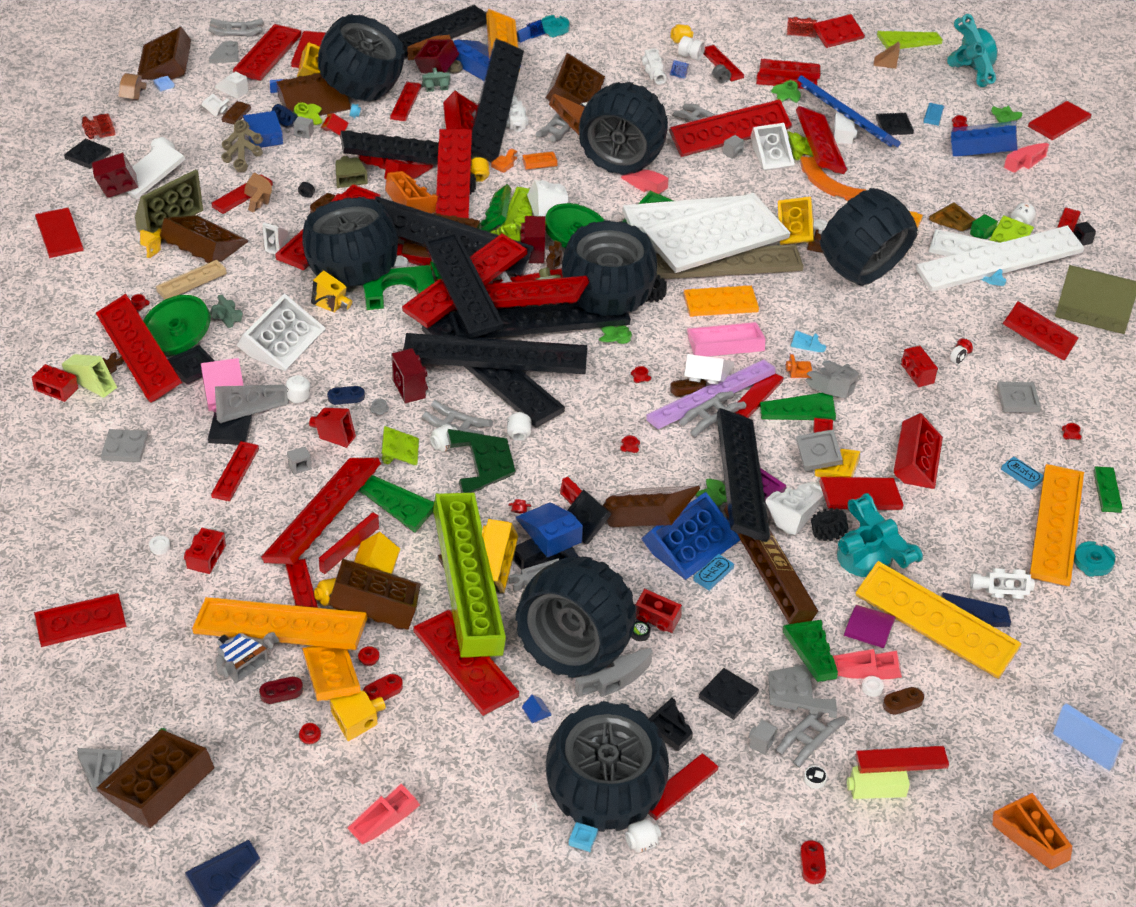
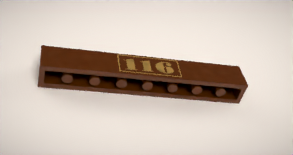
M726 505L724 512L729 519L728 506ZM770 528V538L767 542L755 540L750 536L737 533L787 622L794 624L812 621L818 613V609Z

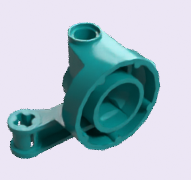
M965 14L962 18L959 17L954 21L956 30L964 35L962 45L948 56L947 62L950 67L971 66L977 70V85L979 87H986L988 84H993L996 81V74L992 67L997 59L996 42L987 30L977 28L971 14Z
M868 493L863 494L861 498L848 501V509L860 522V527L857 530L846 533L838 543L837 560L846 571L859 577H867L878 561L890 567L894 559L901 568L905 569L909 564L913 562L918 563L923 560L921 549L915 544L907 543L898 534L896 522L893 519L885 520L877 511L874 501Z

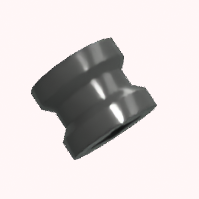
M719 64L713 69L712 75L719 83H725L729 81L731 72L723 64Z

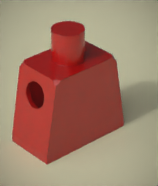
M325 407L317 417L312 416L309 420V426L317 428L319 438L347 448L356 437L350 410L347 408Z

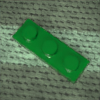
M1095 466L1093 472L1101 511L1121 513L1123 508L1114 467Z

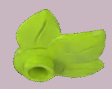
M301 102L294 107L297 117L313 119V125L322 124V119L318 115L322 108L318 105H307Z

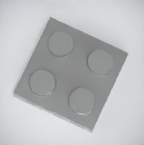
M1034 382L997 383V391L1003 412L1040 413L1041 405Z
M109 429L101 454L102 461L141 462L148 432Z
M834 429L796 436L805 471L843 464Z

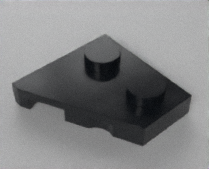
M670 698L649 718V721L651 723L654 722L659 729L663 741L677 751L683 748L693 737V732L690 726L686 724L682 712H679L674 698Z

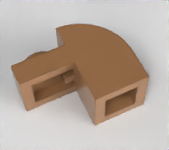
M125 73L120 82L118 97L139 100L140 89H146L147 84L141 82L142 75Z
M255 172L246 182L244 194L252 197L248 208L251 212L261 208L263 203L268 205L272 192L270 182Z

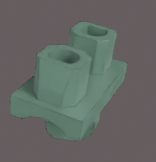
M433 68L432 73L422 75V87H425L426 92H433L435 90L434 86H440L441 91L449 89L450 72H437V69Z
M218 295V304L212 306L210 314L214 319H221L227 328H231L234 322H241L243 313L241 310H235L236 306L233 300H226L223 295Z

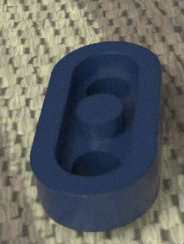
M274 105L272 111H275L278 121L284 126L293 127L297 114L284 105Z
M360 386L335 387L328 391L327 396L328 401L334 405L359 403L364 400L365 391Z

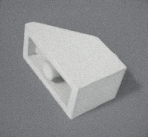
M234 72L215 85V88L238 99L248 93L247 77Z
M836 112L834 139L838 143L852 144L853 138L856 139L857 136L854 122L841 113Z
M267 223L262 224L265 251L276 254L290 241L289 231Z

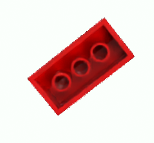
M454 90L443 102L446 129H472L474 122L472 114L477 111L478 105Z
M922 413L902 421L894 474L904 484L935 489L943 436Z

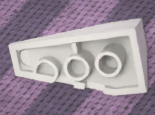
M809 482L798 485V488L794 490L787 488L784 493L779 491L773 492L766 498L765 502L777 527L783 529L787 534L796 535L824 500V495L819 484Z

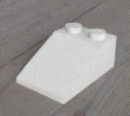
M784 123L753 127L750 137L753 149L763 170L795 166Z
M534 180L527 194L534 216H546L547 211L551 207L561 203H568V194L565 186L549 183L545 180Z
M688 354L684 376L690 377L689 381L700 382L701 379H708L707 383L718 385L719 381H725L734 366V361Z

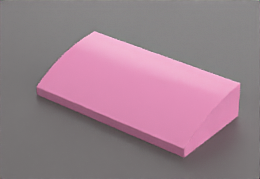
M756 322L687 328L689 342L694 355L708 357L765 351L766 338Z

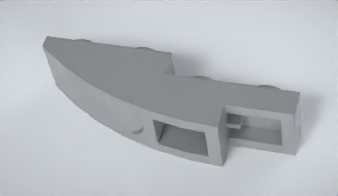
M652 649L638 650L629 655L619 656L611 663L610 668H604L591 675L577 677L575 679V692L577 696L580 697L598 691L600 696L603 697L631 684L650 666Z

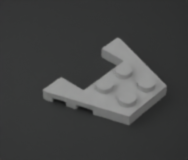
M805 664L768 672L770 705L797 710L800 707L809 709L812 714L818 715L819 712L828 713L831 718H837L836 699H813L811 678L814 677Z

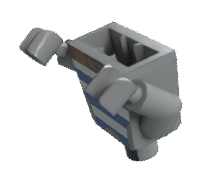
M275 632L268 633L262 639L248 637L243 633H239L232 639L227 635H222L217 641V644L220 646L217 649L218 657L216 659L218 674L225 676V678L230 675L232 680L238 683L268 662L267 648L272 649L274 643L280 642Z

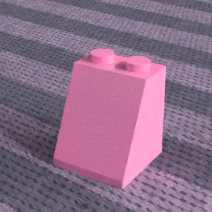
M239 358L201 363L208 411L216 412L215 386H243Z

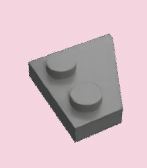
M238 41L222 42L209 57V64L239 62Z
M77 749L79 761L92 792H98L96 788L121 766L122 750Z

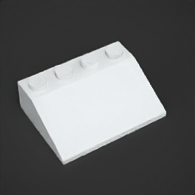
M284 293L243 334L236 346L251 358L286 371L326 328Z

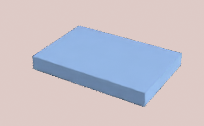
M1067 703L1061 709L1053 732L1054 735L1109 771L1113 768L1124 741Z

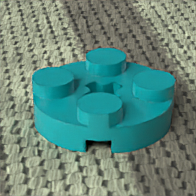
M555 15L545 16L541 20L540 29L550 37H557L569 32V20L563 16H560V18H555Z
M1094 541L1081 543L1074 554L1076 566L1089 577L1107 575L1113 570L1116 556L1114 552L1104 544L1103 546L1096 545Z

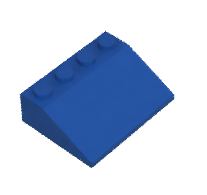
M454 40L453 42L459 52L455 60L460 61L462 69L484 81L489 64L488 46L480 41Z
M1010 121L954 127L951 132L953 156L1018 150L1017 122Z
M707 492L690 502L672 525L656 526L641 538L656 558L685 580L702 569L715 556L721 555L740 541L737 533L730 530V523Z

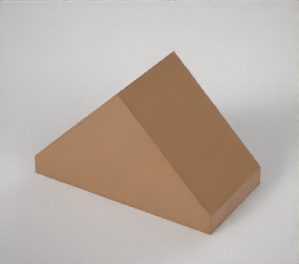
M898 41L876 55L873 65L896 69L900 42Z

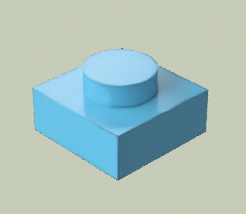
M576 822L568 845L591 852L598 835V829Z

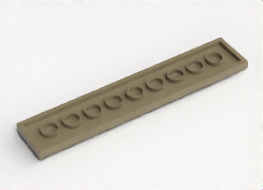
M796 245L761 246L677 273L672 270L659 253H656L657 275L664 279L803 271L804 266Z

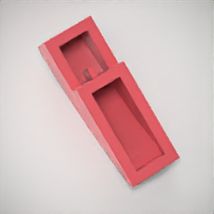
M1049 144L1029 145L1011 152L1006 157L1004 168L1013 173L1022 167L1030 169L1046 157Z
M642 169L636 173L631 172L621 176L623 180L643 192L649 190L659 194L668 189L669 178L651 170Z
M871 649L833 656L838 671L837 676L858 679L876 676L883 680L902 678L897 651L876 654L875 650Z
M400 784L385 799L382 796L377 799L347 829L363 845L406 818L420 804Z

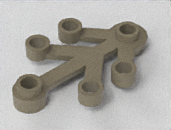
M239 120L234 124V132L221 144L223 149L227 151L221 155V159L225 163H230L232 155L238 150V159L234 161L233 166L237 172L241 173L246 172L248 167L245 161V147L251 150L255 157L263 154L260 146H256L245 139V135L252 138L255 144H260L263 141L261 134L250 130L249 124L244 120ZM238 137V140L232 145V142Z

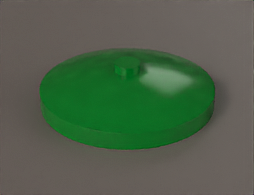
M561 203L547 211L545 231L553 241L561 242L562 247L566 248L569 239L578 228L584 227L591 222H603L604 219L598 213L585 206Z
M177 295L158 303L148 312L143 321L165 356H172L189 350L204 337L210 326L211 315L206 304L200 298L193 295Z

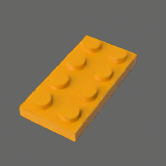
M752 285L686 289L683 293L690 317L759 311Z
M321 646L302 648L317 701L361 693L360 684L348 649Z

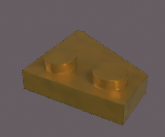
M955 202L929 216L931 222L959 231L970 228L972 222L976 220Z

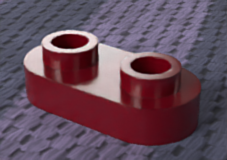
M291 676L265 682L259 689L260 699L264 703L273 704L298 698L303 693L302 680Z

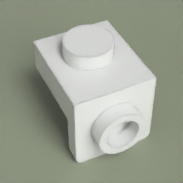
M212 94L203 101L202 106L214 116H218L220 113L224 114L229 107L227 105L230 100L225 99L222 102Z

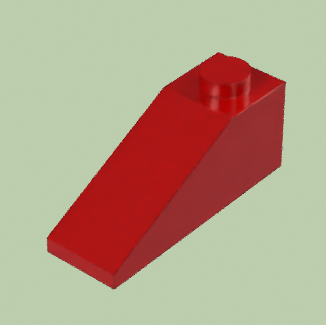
M387 159L384 179H387V173L401 171L415 179L432 169L433 165Z

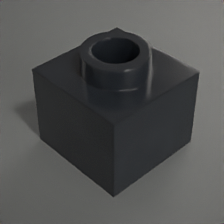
M1086 221L1076 224L1073 233L1084 246L1093 244L1096 230Z

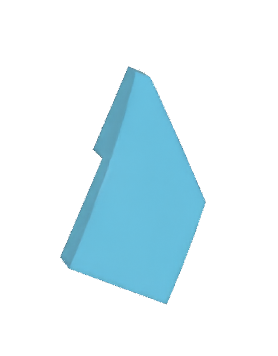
M998 269L991 277L987 276L980 279L992 285L1004 286L1006 284V278L1004 279L1002 276V269Z
M795 331L791 347L814 352H825L826 345H822L819 342L817 334H814L812 337L800 331Z

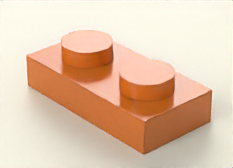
M554 151L522 155V161L526 170L557 166V158Z

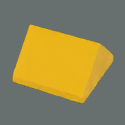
M378 532L361 542L354 562L392 574L400 548L381 532Z

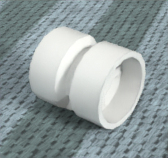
M684 36L680 41L678 54L684 57L690 56L691 59L699 61L705 50V42Z

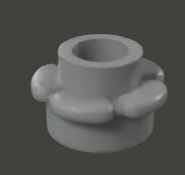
M375 399L370 410L374 414L383 415L385 412H388L389 406H387V402L384 399Z

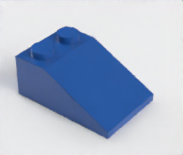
M551 502L516 516V520L547 558L582 543V524L571 512Z

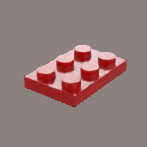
M852 14L817 22L813 25L814 30L826 48L861 40L865 37Z

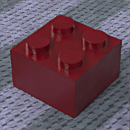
M428 39L414 57V61L421 73H432L433 68H436L437 72L445 73L455 61L459 52L452 39Z
M123 152L92 163L94 178L107 198L139 188L136 172Z
M525 216V223L521 222V242L534 246L529 263L544 264L545 216Z
M412 348L391 353L392 380L404 403L425 399L426 391H428L425 377L428 374L426 367L421 365L419 355H416Z

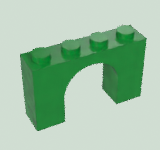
M431 265L392 268L387 274L379 277V279L363 284L366 310L384 309L383 291L393 285L409 286L416 291L417 295L434 283Z

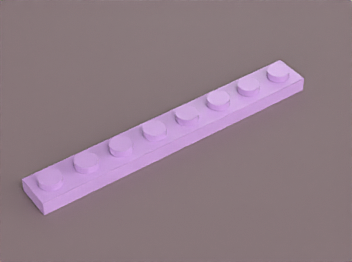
M765 360L759 361L728 376L724 382L719 381L718 385H708L647 414V421L655 428L660 429L683 418L690 409L696 408L720 392L733 391L735 393L775 374V367Z

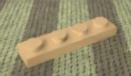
M215 260L157 285L156 291L164 299L177 296L227 274L226 268L218 260Z

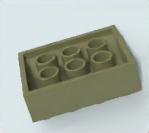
M195 169L141 196L135 214L136 229L139 232L145 230L154 233L162 228L164 218L193 216L202 212L203 203L198 170Z
M1069 265L1055 317L1125 334L1136 298V281Z

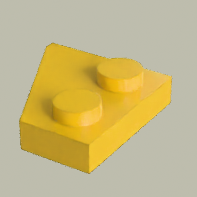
M840 449L843 464L815 469V476L853 477L860 459V451Z

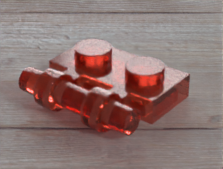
M796 16L794 18L788 17L787 35L816 37L817 33L813 25L817 23V20L808 17L807 19Z
M109 114L93 116V120L88 119L86 116L82 117L81 124L85 135L89 139H93L94 135H99V138L116 135Z

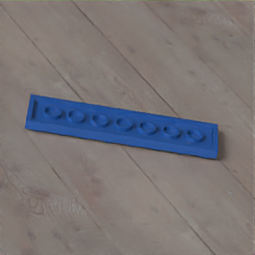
M802 75L798 78V81L802 83L801 87L890 147L894 145L897 148L901 144L899 140Z

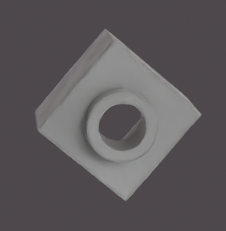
M298 116L293 123L294 136L309 139L314 133L313 119Z
M736 135L725 140L723 154L731 159L740 156L744 151V140Z
M306 446L287 451L288 465L293 475L312 469L311 456Z
M761 720L757 727L753 726L749 733V738L751 739L750 748L766 755L775 741L777 727L764 720Z

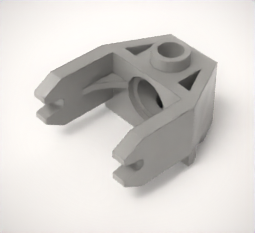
M824 361L822 363L826 368H821V373L817 371H809L807 373L811 378H807L805 381L810 387L822 393L841 398H847L854 393L859 373L851 368L849 364L841 366L832 361Z

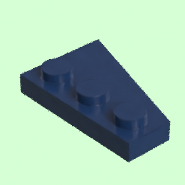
M942 592V598L993 627H1010L1011 619L1006 606Z
M248 839L186 871L185 877L203 907H215L260 863V857Z

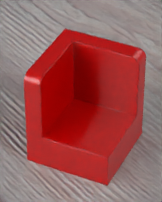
M330 113L327 114L321 128L325 131L331 130L340 136L341 130L345 131L349 123L336 114Z

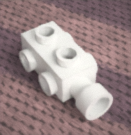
M657 49L645 50L642 63L645 65L646 74L649 75L650 80L654 79L656 84L665 83L667 78L663 72L662 59L658 54L659 51Z
M513 95L506 127L517 132L526 129L528 117L522 102L518 101L517 97Z
M993 568V572H986V576L972 573L970 588L971 590L986 588L987 593H992L991 597L1004 598V594H1012V598L1024 599V595H1030V591L1034 590V579H1031L1030 574H1026V570L1013 569V573H1005V569ZM994 579L999 580V584L997 586L993 585ZM1015 580L1019 581L1018 587H1014Z

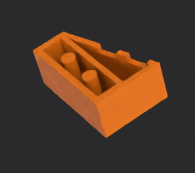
M403 171L387 173L385 191L393 202L428 213H435L438 196L429 194L424 186L419 187L416 181Z
M1033 793L993 812L992 825L1050 870L1071 860L1073 846Z

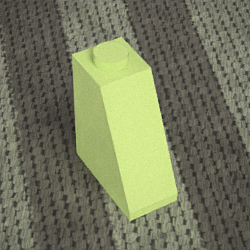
M74 354L61 364L65 372L76 375L79 385L103 398L117 388L101 356Z
M857 765L852 768L850 777H847V789L852 791L853 799L907 797L910 786L907 771L860 774Z

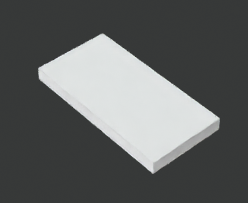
M161 143L133 166L139 188L127 191L126 193L138 199L185 161L184 155L166 143Z
M935 229L929 252L951 256L998 244L999 242Z

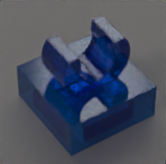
M541 19L526 24V26L530 27L531 38L545 34Z
M674 60L670 75L686 78L689 63Z

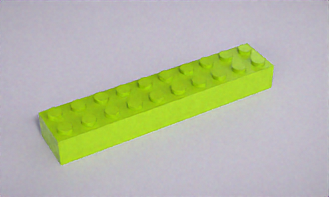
M475 493L435 494L433 513L460 656H503L506 636L486 547L482 537V525Z

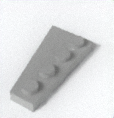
M284 384L215 386L217 420L220 423L288 404L287 387Z

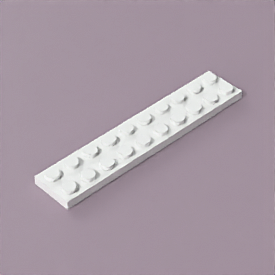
M1068 226L920 263L917 264L916 270L932 292L980 280L987 276L991 277L998 269H1002L1003 274L1083 253L1084 247Z

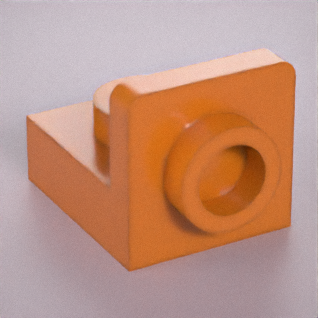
M790 354L789 361H786V371L790 373L791 378H811L807 375L809 371H812L811 362L795 361L794 354Z

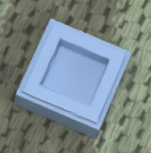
M168 76L153 80L154 85L160 92L174 88V83Z

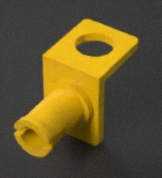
M161 229L154 233L145 230L140 231V245L146 246L147 258H151L161 250Z

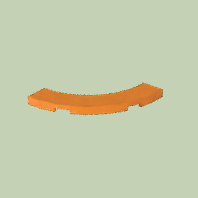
M801 156L800 162L803 172L806 173L809 181L822 191L834 197L836 195L843 197L847 201L857 196L860 192L866 191V189L853 188L831 179L816 164L814 157Z

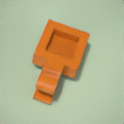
M511 148L506 156L500 155L491 162V167L505 173L514 166V161L517 160L514 154L517 153V150Z

